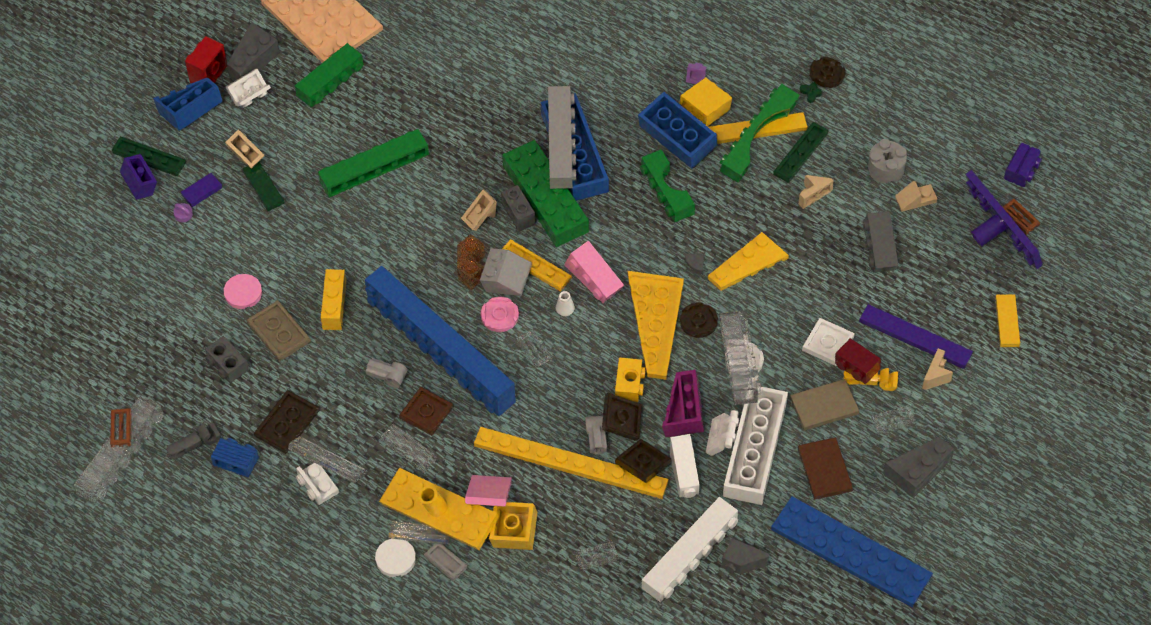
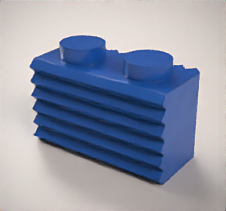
M220 438L211 455L214 466L247 478L250 476L259 458L257 450L253 446L248 444L245 446L240 445L232 438L227 440Z

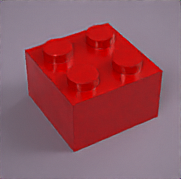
M205 36L196 45L195 50L185 60L190 83L204 78H209L213 83L217 81L227 68L223 44Z

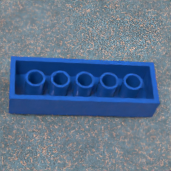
M574 93V105H571V108L575 109V120H571V124L575 123V135H571V139H575V150H572V154H576V165H572V169H576V181H572L573 188L568 189L577 201L609 192V179L577 95ZM548 100L541 102V116L549 135Z

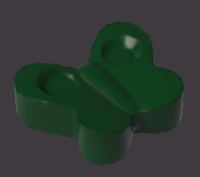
M812 82L810 85L800 86V92L807 95L808 103H813L816 97L822 95V90L817 88L815 82Z

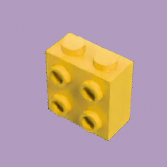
M705 77L680 96L679 104L703 124L709 126L730 110L732 97Z

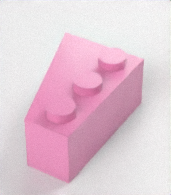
M589 241L573 251L564 264L593 293L594 297L602 303L619 292L624 286Z

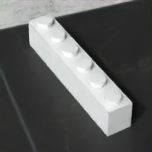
M718 497L642 579V589L659 602L664 598L668 599L674 592L673 588L685 581L687 578L686 574L698 567L699 560L711 553L712 546L716 542L720 543L726 535L725 532L729 528L733 529L738 523V510L721 497Z

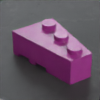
M696 369L676 372L670 402L666 409L665 421L662 424L665 437L704 432L700 387Z

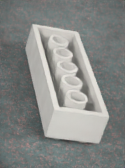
M749 384L724 483L723 497L759 505L763 504L787 404L788 392Z

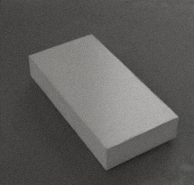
M439 541L424 554L428 561L453 582L467 569V565Z

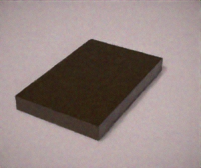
M287 390L256 429L254 436L287 454L320 411V408Z

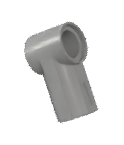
M374 358L369 360L366 369V375L384 380L387 385L394 388L401 386L408 372L406 366L401 363L393 362L389 364Z
M603 415L585 417L590 453L595 455L607 452L606 431L602 430Z

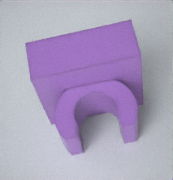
M689 63L686 82L697 84L706 77L707 67L701 63Z

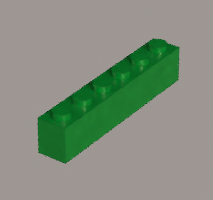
M419 129L409 131L405 135L393 138L386 143L376 145L372 149L360 152L346 160H341L330 167L323 168L318 171L319 182L330 198L429 155L428 144Z

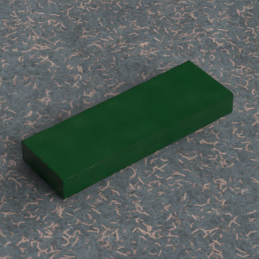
M260 162L252 169L249 166L242 168L244 175L267 211L284 204L283 198Z

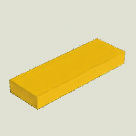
M1015 294L996 295L1000 347H1020Z

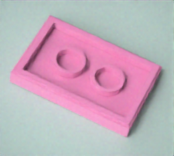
M472 475L465 496V503L506 506L511 487V477Z

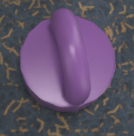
M185 203L175 204L173 212L175 219L179 222L189 221L193 216L191 206Z

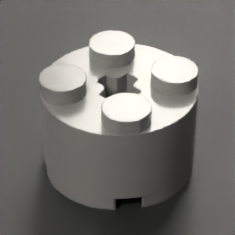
M888 139L880 140L879 143L871 148L869 154L868 170L871 177L880 183L900 180L905 172L906 149Z

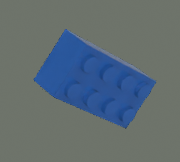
M665 92L638 114L639 126L691 169L718 146L717 134Z

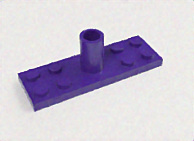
M972 170L966 173V184L969 187V193L974 199H979V204L985 212L989 211L992 215L991 218L971 231L976 242L982 247L1005 231L1012 239L1014 248L1018 252L1022 251L1025 255L1023 258L1029 266L1033 265L1036 269L1043 266L1038 249L975 173Z

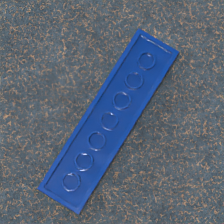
M791 496L771 526V530L912 608L933 575L932 572Z

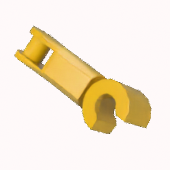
M889 368L882 369L880 374L877 372L867 384H864L861 381L855 380L851 374L844 371V379L849 385H877L879 382L881 389L894 391L897 389L898 372L889 374Z

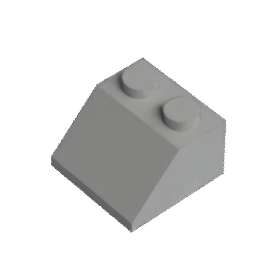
M491 248L480 281L488 293L521 296L532 263L509 250Z

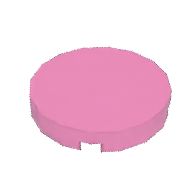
M238 274L231 277L224 287V297L227 303L237 309L255 306L262 296L260 282L257 278L248 274Z
M506 297L491 298L481 309L482 323L486 328L495 332L508 331L515 326L519 318L517 305Z

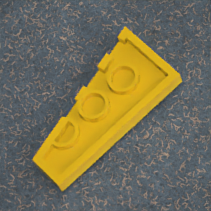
M761 232L708 275V280L722 291L742 281L743 278L750 275L753 276L764 268H770L781 260H787L789 255Z

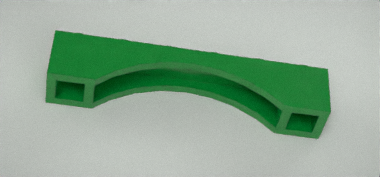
M782 83L778 89L774 88L769 95V101H764L759 109L761 112L758 115L755 114L750 120L751 125L749 128L745 127L741 132L740 140L738 142L734 141L730 147L731 152L722 157L720 172L738 183L749 168L751 162L750 144L755 135L770 122L787 117L796 106L800 95Z

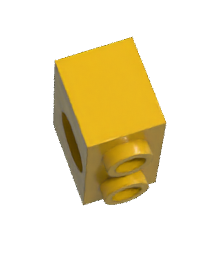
M619 358L615 387L616 396L634 402L639 401V395L643 396L644 384L640 383L641 379H645L646 367H642V359Z

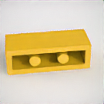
M325 270L321 309L323 330H342L347 282L345 270Z

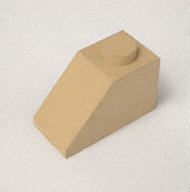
M239 129L225 142L227 147L251 169L265 156Z

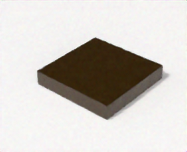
M607 393L604 399L602 430L637 441L640 438L642 404Z
M640 439L619 455L615 463L647 483L671 463V458Z

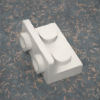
M318 461L303 470L300 466L296 468L298 474L296 479L301 486L305 485L308 489L306 492L312 501L316 500L320 505L339 493V489Z

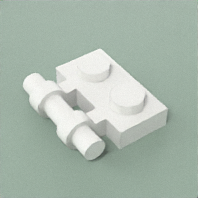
M732 410L730 416L723 413L712 419L706 448L707 454L713 456L723 451L724 448H732V444L736 439L735 429L739 423L738 411Z

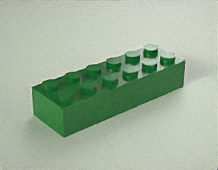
M535 140L502 154L503 168L515 186H519L535 212L536 218L555 247H559L589 232V220L568 188L550 189L549 160Z

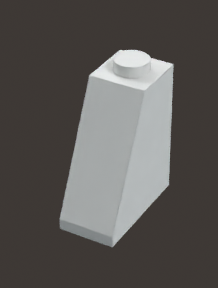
M687 434L670 437V458L679 497H694L696 494H699V480L691 436Z

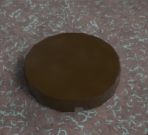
M821 57L819 60H814L810 65L809 76L812 81L822 87H837L842 84L845 78V68L840 65L841 63L838 60Z
M700 302L691 303L682 310L680 326L687 335L703 338L712 334L717 328L718 316L710 305H703Z

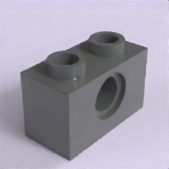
M518 185L501 192L502 206L518 232L535 225V212Z

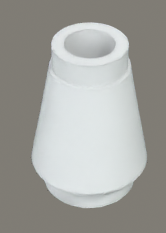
M563 291L559 294L556 311L561 316H569L574 312L575 306L570 293Z

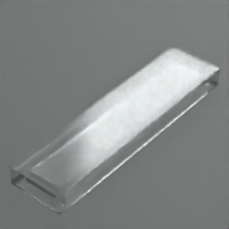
M300 436L289 443L288 450L353 483H356L365 475L366 470Z

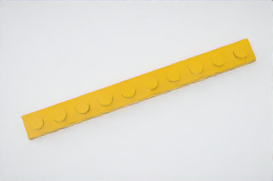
M480 427L474 441V447L659 499H663L668 485V479L654 476L645 483L619 465Z

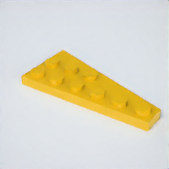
M627 271L647 377L666 380L684 278Z

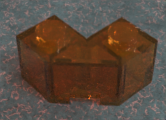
M472 234L468 235L457 245L458 280L470 290H473L481 283L480 278L484 267L478 262L485 257L484 244Z

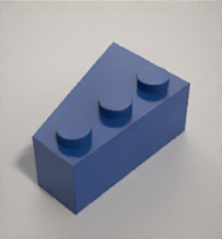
M209 78L186 85V89L178 92L175 90L170 91V95L159 98L157 96L153 98L158 113L179 131L223 102L218 86Z

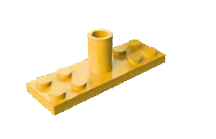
M401 468L398 469L379 501L382 505L477 550H480L499 518L496 512L481 505L466 504L464 497Z

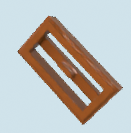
M1012 199L1003 206L1004 210L1025 235L1033 231L1035 227L1040 226V222L1017 200ZM1023 215H1024L1032 224H1030L1028 221H1026V220L1023 218Z
M131 408L111 410V448L115 447V445H119V447H123L126 444L131 446ZM116 414H119V440H115ZM124 414H126V439H123Z

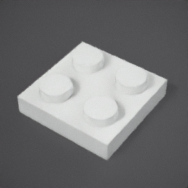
M819 318L804 343L802 351L837 366L835 364V353L849 338L853 340L855 333Z

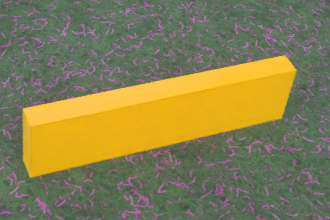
M511 239L502 248L530 261L532 265L529 273L560 292L572 279V275Z

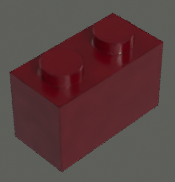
M849 338L835 353V364L839 369L851 374L855 380L867 384L880 370L881 358Z

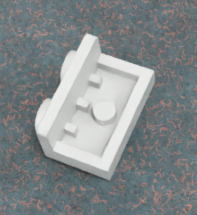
M258 69L252 70L226 86L235 105L243 107L250 105L255 97L260 98L268 93L267 90L271 88L269 84L265 83Z

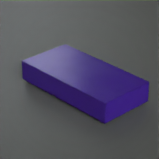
M209 173L181 191V196L191 207H194L222 189V184L212 173Z

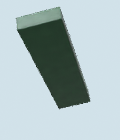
M812 122L773 171V175L790 183L827 136L829 130Z
M121 136L112 148L113 154L124 158L141 154L149 167L177 177L186 164L183 158Z

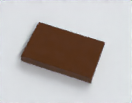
M836 437L798 445V452L814 500L853 491Z

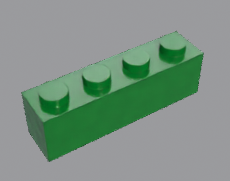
M346 43L295 85L296 96L311 108L315 104H319L326 95L333 93L342 82H346L352 74L361 70L364 65L362 54Z

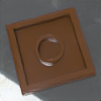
M420 387L399 414V418L432 436L452 410L453 404Z

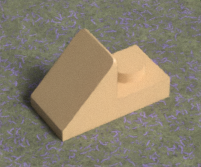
M806 175L804 180L806 189L799 195V205L804 209L833 190L834 181L832 178Z
M913 181L895 195L902 212L937 203V197L931 184L918 187L916 182Z
M483 189L461 219L472 230L477 231L487 216L495 217L497 201Z
M937 349L924 378L922 389L927 390L951 382L953 372L944 369L947 361L944 359V350Z

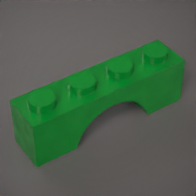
M662 149L643 156L640 165L641 173L643 176H647L650 188L652 190L655 189L657 192V199L660 203L664 204L667 216L672 217L674 222H678L695 215V203L687 190H675L665 183L664 179L670 173V162Z

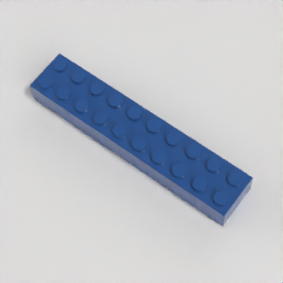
M380 266L365 279L368 303L372 307L376 306L384 318H389L396 329L403 330L406 337L411 342L415 341L423 353H428L432 356V360L437 365H442L446 373L450 377L454 376L462 388L470 390L472 396L477 401L481 400L490 413L494 412L497 416H500L516 403L514 382L383 266Z

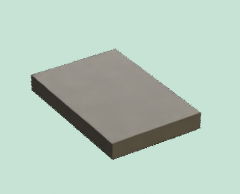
M278 300L246 320L247 324L279 362L311 342L309 336Z
M845 379L790 395V400L804 431L859 414V409Z

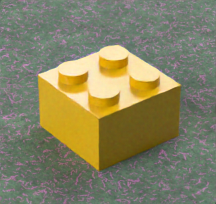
M506 502V506H494L493 511L499 515V518L490 531L489 540L494 548L533 550L538 513L533 503Z

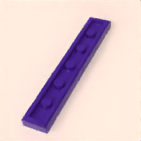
M869 304L859 319L860 323L935 356L937 349L944 350V359L962 369H965L973 354V351Z

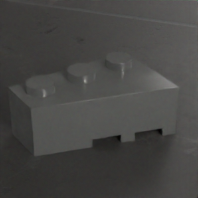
M937 437L886 462L883 474L914 498L952 460L954 448L940 437Z

